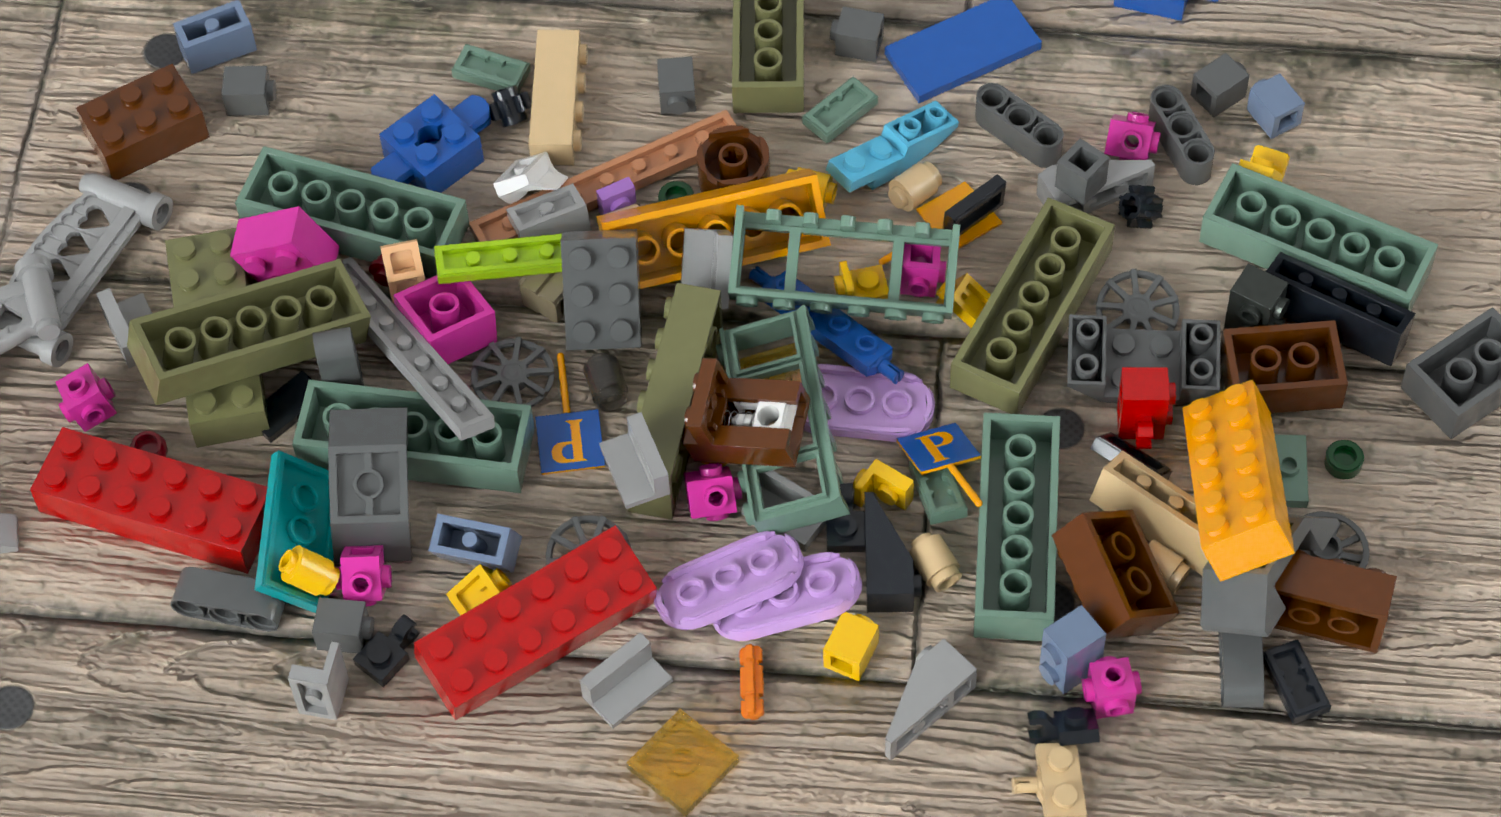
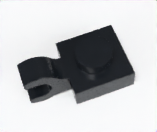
M853 483L840 484L841 494L849 507L850 514L826 521L827 552H865V511H853Z
M404 614L394 624L388 637L378 631L353 658L355 666L384 687L410 660L408 653L404 649L420 634L415 629L416 622Z
M1071 707L1063 711H1054V718L1041 710H1033L1027 713L1030 726L1042 725L1040 729L1028 730L1029 740L1032 744L1045 743L1051 740H1058L1060 746L1100 742L1099 726L1093 708Z

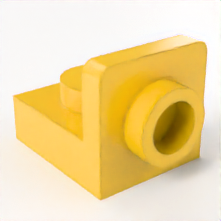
M1256 145L1250 161L1240 159L1238 165L1282 182L1290 156L1281 151Z
M847 261L839 262V275L833 277L836 295L888 299L889 288L882 264L849 271Z
M966 273L955 280L953 312L972 328L991 294ZM946 281L936 292V295L939 297L936 304H944Z
M875 459L868 469L862 468L853 481L854 504L859 507L865 504V492H874L882 502L888 505H896L903 510H906L914 499V480L878 459Z
M479 564L447 592L446 595L458 613L462 615L512 586V583L500 569L496 568L493 570Z

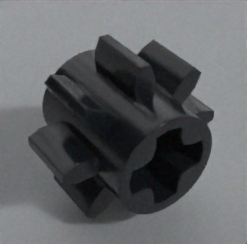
M512 85L491 93L494 101L489 104L492 121L501 120L503 127H508L528 119L525 110L532 106L528 91L519 93L517 86Z
M1129 185L1130 193L1119 197L1118 215L1127 220L1126 227L1153 228L1152 221L1163 216L1161 214L1163 198L1154 194V186Z

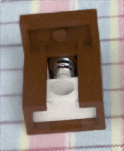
M702 358L700 371L693 378L694 394L691 406H688L685 411V429L682 437V444L686 447L695 462L796 467L811 401L801 381L729 378L718 359ZM777 420L774 424L769 425L772 421Z

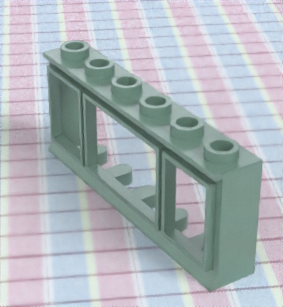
M737 205L728 296L729 299L736 300V305L743 307H757L758 302L773 303L774 309L792 311L795 310V305H805L810 307V312L819 314H831L832 309L847 310V315L854 317H869L870 312L885 313L884 318L889 320L904 321L907 320L908 315L922 317V322L943 324L944 319H952L960 225L953 224V229L948 230L930 228V223L916 222L915 226L893 225V220L878 219V223L856 221V217L843 215L841 220L819 218V214L814 212H804V217L782 215V211L778 209H767L766 213L746 212L744 205ZM746 229L790 233L784 290L740 286ZM801 234L893 242L888 299L796 291ZM904 244L949 247L944 304L899 300Z
M802 305L795 311L728 330L719 329L721 344L716 345L717 355L721 365L725 366L726 374L729 378L764 379L800 369L802 385L811 399L808 418L813 444L800 447L797 463L816 458L822 493L764 508L759 474L782 467L742 464L743 470L738 471L737 475L743 493H747L748 503L743 504V511L747 524L749 526L754 525L758 532L775 531L776 534L850 514L849 507L840 490V484H843V477L834 457L837 445L828 425L831 413L822 393L825 381L816 361V357L820 356L819 349L811 334L812 330H816L815 324L805 305ZM794 336L796 355L741 370L738 351Z

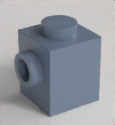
M1279 73L1269 79L1259 80L1250 88L1247 110L1266 134L1273 139L1301 124L1305 102Z

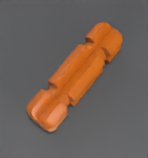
M747 644L739 651L740 665H744V667H740V696L745 700L741 701V715L746 719L758 720L759 717L764 715V700L760 699V697H764L763 666L759 665V663H763V650L760 646Z

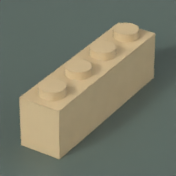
M537 30L529 151L530 156L547 152L552 165L574 166L575 151L582 150V131L577 130V122H583L584 103L579 101V94H585L586 75L585 72H581V65H587L588 48L587 44H581L580 30Z
M1122 450L1102 469L1089 501L1104 511L1133 509L1146 539L1149 541L1155 539L1185 558L1184 563L1203 576V568L1208 559L1201 549L1194 497Z

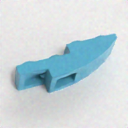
M935 100L885 124L880 136L830 159L826 171L849 193L864 185H868L874 190L897 177L933 151L958 128L959 121Z

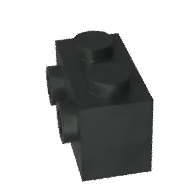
M1248 263L1230 290L1223 329L1285 324V320L1282 317L1290 302L1289 299L1285 298L1288 282Z

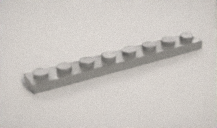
M352 257L341 260L371 316L367 335L454 434L463 441L495 428L494 415Z

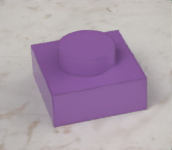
M629 176L596 190L600 215L637 204L635 186Z

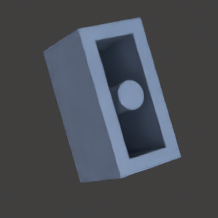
M239 0L173 23L179 48L191 74L257 50L251 24Z
M437 513L428 551L444 560L474 566L481 564L495 570L498 568L503 572L514 573L522 536L508 527Z
M1082 605L1043 629L1039 670L1045 681L1050 685L1055 684L1062 694L1082 683V679L1088 676L1089 663L1102 658L1104 653L1106 633Z

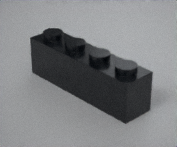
M1282 252L1277 255L1265 271L1288 282L1285 298L1289 299L1290 302L1283 315L1284 318L1295 323L1335 320L1340 344L1388 366H1392L1405 347L1416 313Z

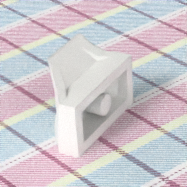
M543 152L516 160L493 185L498 197L508 204H512L524 197L528 191L558 190L568 179V176L557 171L553 167L548 153Z

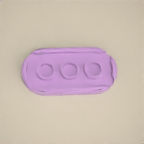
M817 364L821 373H824L822 375L825 387L822 388V393L830 409L831 419L828 420V425L833 436L896 442L897 438L926 431L931 425L935 411L934 395L930 388L928 389L923 384V380L916 375L904 372L902 380L898 381V384H894L881 373L866 377L852 366ZM801 374L797 377L795 375L790 381H801L802 383ZM807 414L804 431L811 433Z
M762 531L674 568L661 580L663 584L659 591L657 589L654 603L659 616L667 625L673 628L692 630L709 625L784 592L798 580L803 570L804 559L797 541L785 533L784 537L776 535L775 531Z
M821 552L803 557L804 566L802 573L790 588L712 624L716 631L727 639L748 641L837 617L850 609L860 596L862 579L854 561L849 558L848 560L841 558L840 554L834 552Z

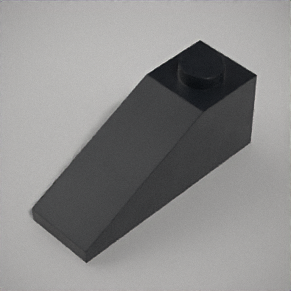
M865 492L867 613L914 612V597H921V574L913 573V558L873 492Z

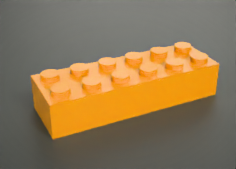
M810 168L596 216L599 230L637 229L640 289L681 280L684 228L729 230L734 236L737 205H744L746 212L766 213L767 209H778L782 211V215L804 217V212H814L819 214V218L826 219L818 177ZM746 229L742 266L787 256L790 233ZM801 234L799 253L831 246L830 238Z
M1253 379L1242 384H1234L1222 392L1207 398L1197 399L1190 405L1182 407L1201 549L1220 582L1294 554L1271 412Z

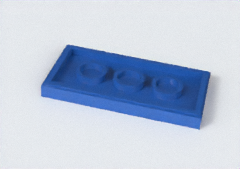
M989 0L885 46L884 54L920 104L1040 50L1042 41L1012 0Z

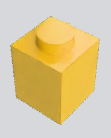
M847 612L841 614L823 649V667L860 681L879 644V625L874 624L870 618L862 614L852 615Z

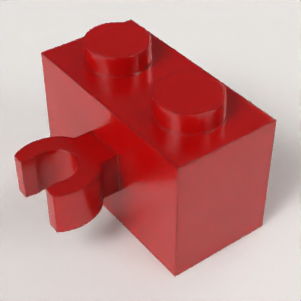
M1122 367L1117 400L1118 437L1122 439H1135L1136 449H1151V439H1164L1165 426L1172 425V405L1176 403L1175 382H1169L1168 367Z

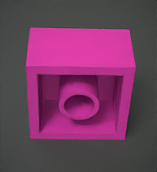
M300 206L238 219L230 256L257 282H262L337 260L339 245Z
M436 275L393 295L394 305L447 364L487 347L493 341L494 343L497 342L495 311L471 281L438 284Z

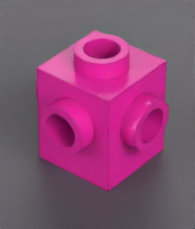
M1128 112L1127 116L1113 114L1110 120L1104 154L1119 157V160H1148L1150 153L1157 154L1161 133L1154 132L1156 122L1149 121V115L1139 112ZM1129 135L1136 136L1139 142L1131 141Z
M904 244L900 294L935 298L937 283H944L946 273V261H940L941 247Z
M88 363L55 382L63 399L59 403L60 410L69 423L76 421L84 432L117 414L111 400L116 397L112 386L105 377L100 379Z
M709 463L700 466L699 471L684 473L691 519L706 517L708 521H718L728 518L729 513L737 512L736 500L742 499V490L738 477H732L729 466L722 467L721 463Z
M383 545L344 547L340 556L341 567H338L340 576L336 585V590H342L343 600L365 601L366 607L375 605L377 601H382L386 588L392 587L391 565H384Z
M1107 656L1089 663L1088 676L1082 679L1085 702H1091L1096 719L1134 713L1136 695L1142 693L1139 672L1131 670L1129 657L1117 659L1113 656Z

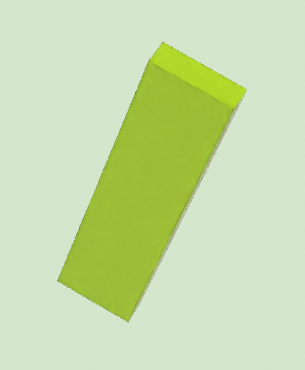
M562 234L434 246L438 284L562 272Z

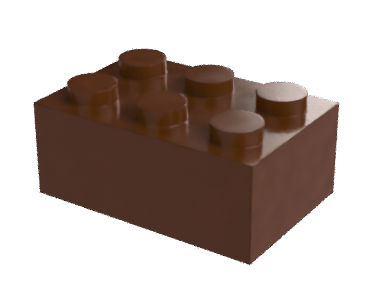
M173 63L76 107L84 134L110 178L116 181L210 137L203 112Z
M1335 320L1223 329L1220 342V364L1225 390L1234 384H1242L1253 379L1271 413L1343 407L1348 382Z
M1133 509L1082 513L1051 535L1058 549V555L1072 580L1075 593L1079 596L1083 607L1106 633V639L1148 635L1180 614Z
M1297 549L1274 585L1286 607L1274 628L1377 653L1388 619L1397 576L1387 574L1378 568L1365 569L1348 565L1340 559L1332 558L1327 560L1311 556Z

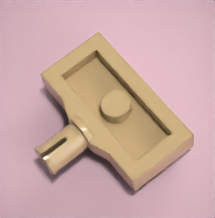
M1059 743L1037 744L1035 748L1037 763L1035 777H1012V793H1036L1042 804L1044 817H1087L1077 745L1060 746Z

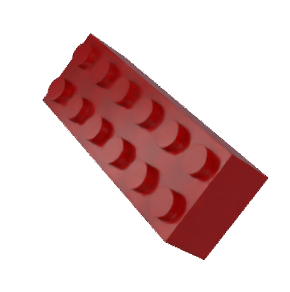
M61 428L30 488L38 510L41 513L246 574L249 573L260 550L267 486L68 428Z
M615 525L414 642V656L456 721L654 604L657 587Z

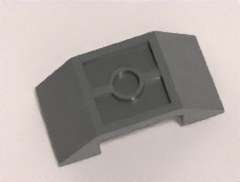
M1069 314L1067 387L1102 403H1117L1122 367H1168L1169 382H1175L1176 403L1172 406H1179L1220 392V320L1182 319L1180 331L1107 328V316Z
M407 408L330 410L328 457L330 525L334 564H340V556L345 546L383 545L384 562L412 561L408 495L407 446L409 444Z
M1288 514L1295 552L1297 549L1323 551L1340 525L1337 518ZM1294 554L1221 582L1208 561L1203 568L1200 622L1202 629L1205 631L1268 637L1286 610L1274 585Z

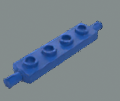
M756 266L755 269L753 268L750 271L749 279L762 288L784 290L786 270L780 275L770 276L759 266ZM796 280V291L816 293L800 280ZM766 303L768 306L774 309L773 303ZM795 305V310L801 306ZM806 306L815 324L816 330H812L811 334L816 341L866 377L881 373L894 384H898V381L902 380L904 371L890 362L893 347L840 309H832L831 314H819L810 312V307ZM774 309V310L777 311L779 314H785V313H788V312H792V311Z

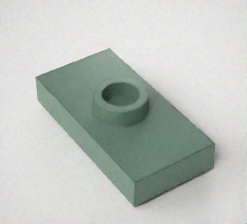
M465 44L451 71L453 78L498 91L516 85L520 92L531 71V67L528 62Z
M853 76L802 116V124L828 144L878 104V96Z
M1274 434L1287 507L1307 508L1309 498L1306 435Z
M909 461V471L930 525L967 517V505L957 480L948 468L921 475L913 463Z

